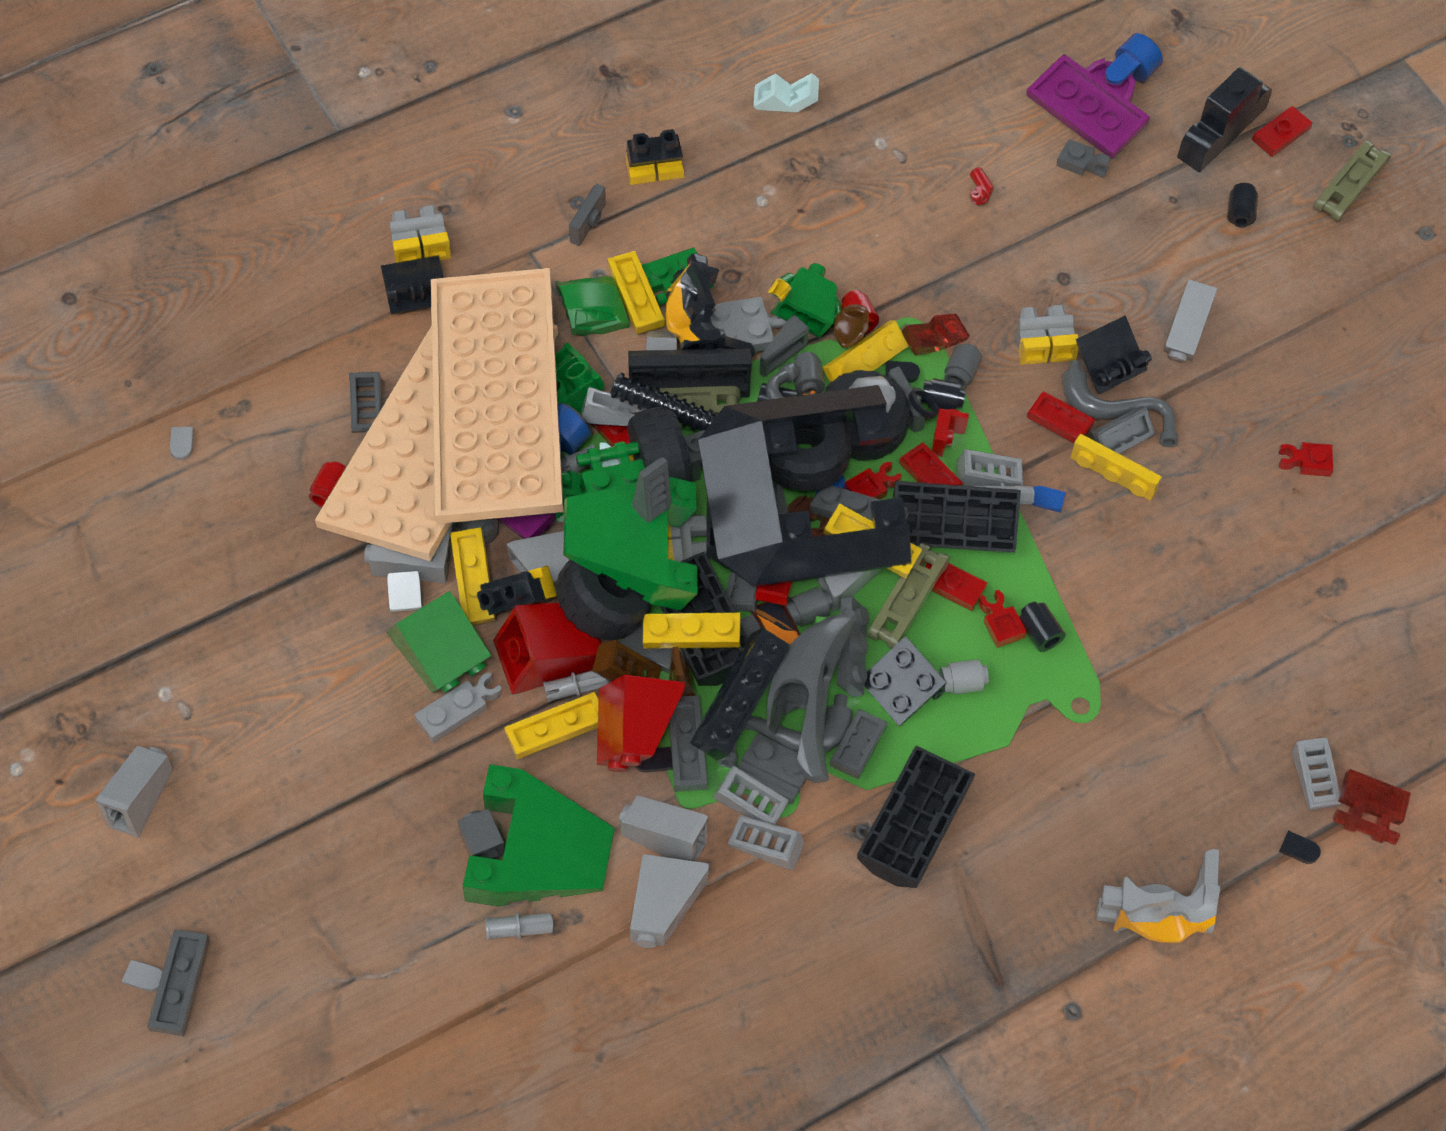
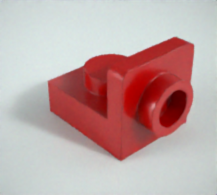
M939 408L932 444V451L936 456L943 457L945 446L952 445L954 433L965 434L969 419L968 413H963L956 409L946 410Z

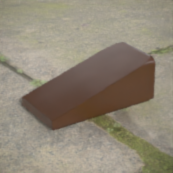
M678 646L671 649L669 680L685 682L682 696H696L698 694L694 675Z

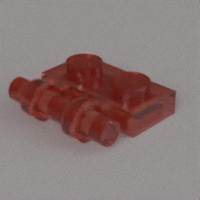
M1349 769L1344 775L1338 802L1350 806L1349 813L1337 809L1334 813L1333 821L1344 825V829L1354 833L1357 830L1370 835L1371 839L1378 843L1385 841L1396 845L1400 833L1390 830V823L1400 825L1404 822L1411 792ZM1363 812L1378 817L1376 824L1362 819Z

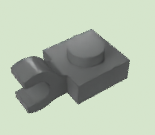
M1069 139L1057 158L1056 166L1081 176L1087 170L1099 177H1105L1109 170L1107 165L1111 158L1105 154L1094 155V148Z

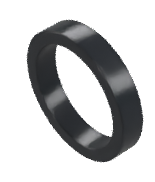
M914 388L909 393L910 403L924 417L933 418L939 412L936 401L925 390ZM915 394L928 402L932 412L920 405Z

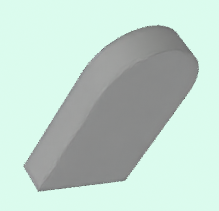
M171 427L170 452L173 458L185 460L191 456L193 451V427Z
M131 960L122 983L148 992H155L158 989L162 971L157 967Z

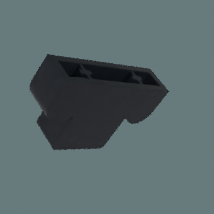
M1238 67L1208 96L1201 119L1186 132L1177 158L1200 173L1267 108L1272 89L1242 67Z

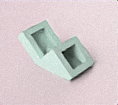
M775 73L755 85L753 107L757 110L799 112L818 101L819 78L811 73L790 85Z

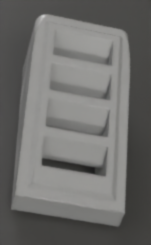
M588 388L581 416L590 424L628 426L629 420L635 415L632 413L646 409L642 408L639 410L637 409L638 405L630 406L626 400L620 402L618 397L615 399L611 398L610 393Z
M964 449L957 460V477L963 482V486H1000L1001 483H1004V486H1023L1022 459ZM994 468H998V474H994ZM1006 468H1010L1011 477L1006 476Z
M1327 738L1298 741L1291 753L1308 810L1341 806L1340 792ZM1321 765V769L1309 770V766ZM1325 778V781H1326V782L1312 783V780H1313V779ZM1328 790L1330 794L1315 797L1314 792Z
M734 765L726 773L712 797L743 815L774 825L789 801ZM733 783L739 785L735 793L729 791ZM745 789L751 791L746 801L740 798ZM757 795H759L763 798L760 801L758 807L756 808L752 805V803L754 802ZM771 801L775 804L769 815H767L763 811L768 802Z
M740 815L728 841V846L779 867L794 870L804 847V840L798 831ZM748 828L753 829L748 842L743 841ZM761 833L765 834L761 845L758 846L756 844ZM776 838L778 840L774 849H769L773 839Z

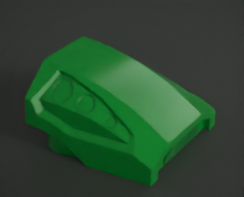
M602 276L565 282L555 281L556 291L559 293V297L561 296L566 317L570 321L572 335L587 336L591 333L601 335L629 328L626 310L613 277Z
M567 342L563 345L562 349L555 353L558 403H565L581 414L588 388L602 391L605 384L600 375L596 373L584 357Z

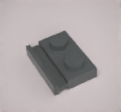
M758 733L755 735L742 757L741 763L737 767L788 799V803L793 805L797 794L801 791L807 780L801 774L802 769L797 761L798 753Z

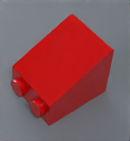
M558 602L515 605L493 639L511 694H519L544 686L543 682L572 676V672L577 675L592 671L601 641L578 630L566 618Z
M623 675L600 687L597 765L608 766V770L612 772L628 771V767L641 765V761L652 757L683 694L685 682Z

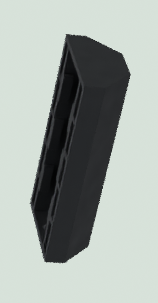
M750 349L628 351L629 376L634 377L633 380L636 382L642 380L643 385L649 383L651 388L735 386L740 389L741 397H750L752 367Z
M895 481L893 498L902 497L904 507L908 509L907 524L910 526V543L916 546L925 543L931 547L1016 553L1021 490Z
M705 551L680 561L697 565V595L681 611L660 606L663 614L735 613ZM741 625L740 647L680 648L698 686H718L723 684L748 637Z
M915 746L857 853V859L873 875L895 886L917 888L974 780L975 773L919 746Z

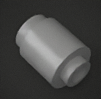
M979 659L948 663L947 667H940V675L947 682L942 687L944 693L951 692L952 695L983 691L984 684L989 683L987 666L981 665Z

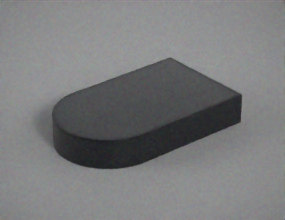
M887 361L885 363L886 376H888L891 369L900 367L908 383L915 382L919 378L920 369L915 363Z
M671 747L656 748L652 757L641 761V765L635 767L643 773L673 770Z
M1289 830L1279 852L1305 864L1315 863L1321 854L1320 847L1315 842Z

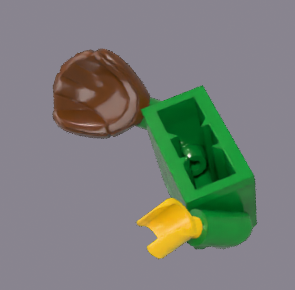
M813 263L809 265L808 269L800 267L795 274L786 273L772 282L768 293H772L779 298L771 314L785 321H788L791 316L795 315L809 327V333L819 338L834 324L836 339L843 348L855 345L857 341L864 337V333L867 332L869 328L868 309L861 305H848L842 309L840 300L836 296L837 285L824 278L826 269L821 264Z

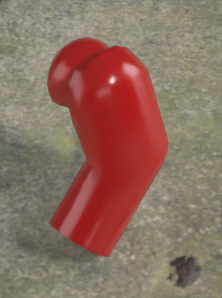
M977 167L970 173V177L976 185L974 191L971 190L970 198L974 204L983 205L989 201L994 186L983 169Z

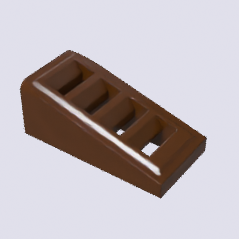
M612 640L601 643L598 646L592 671L605 679L613 681L623 675H631L634 665L635 668L632 676L642 677L643 671L646 670L645 677L659 679L661 667L620 642Z

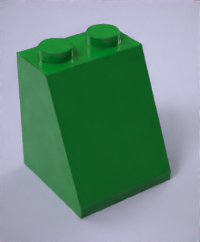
M451 591L446 592L399 621L386 632L432 693L441 689L444 694L460 684L457 677L465 672H468L470 677L487 667L484 660L491 656Z

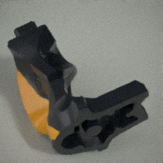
M691 254L687 259L686 269L678 270L673 275L674 283L665 293L668 299L666 304L668 331L680 341L681 350L750 349L751 357H753L755 349L751 343L728 337L725 330L716 328L712 324L711 316L716 309L710 292V285L716 282L719 269L708 266L707 257Z

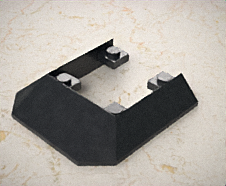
M879 385L727 405L722 408L698 439L718 562L753 587L911 564L910 526L907 524L902 497L871 501L870 509L874 529L813 537L808 510L778 514L769 458L797 454L798 449L794 428L854 420L859 446L889 442L891 440L886 412L887 402Z

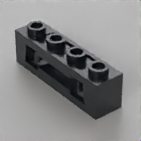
M765 628L751 633L690 744L715 760L729 756L790 644Z

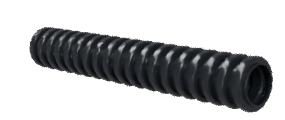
M622 372L620 375H617L610 392L611 398L615 399L618 397L620 402L626 400L630 406L638 405L637 409L639 410L661 406L671 409L677 416L678 422L682 424V427L686 428V426H689L693 432L695 430H706L717 416L713 414L712 409L706 411L702 405L696 407L695 402L689 404L685 398L679 400L677 399L678 395L674 394L672 397L668 391L660 392V388L656 387L653 389L649 383L643 385L642 380L636 382L632 376L626 378L624 377L625 373Z

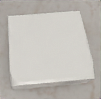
M419 572L389 573L387 581L390 612L412 611L422 608Z

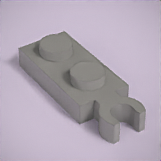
M486 673L479 678L476 686L473 687L469 681H466L415 713V721L430 741L435 743L487 710L485 700L499 698L502 694V687L498 685L493 689H487L486 685L490 684L493 678L491 673Z

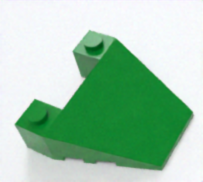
M669 477L670 508L651 522H646L632 508L637 483L567 497L564 500L563 556L597 575L603 573L617 581L616 585L625 590L629 587L644 595L643 600L650 604L681 611L697 595V565L668 559V525L680 528L696 511V483Z
M489 764L483 790L485 810L489 809V811L512 814L503 860L469 855L462 886L465 902L500 907L507 906L510 902L523 900L534 902L540 901V898L560 895V897L603 891L615 828L523 769Z

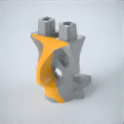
M1211 849L1205 852L1202 865L1199 867L1198 881L1191 896L1188 897L1161 884L1138 887L1129 877H1124L1121 887L1104 885L1101 898L1097 901L1096 921L1113 923V932L1118 933L1128 928L1149 940L1161 943H1181L1188 936L1196 932L1212 934L1220 893V886H1218L1219 850Z

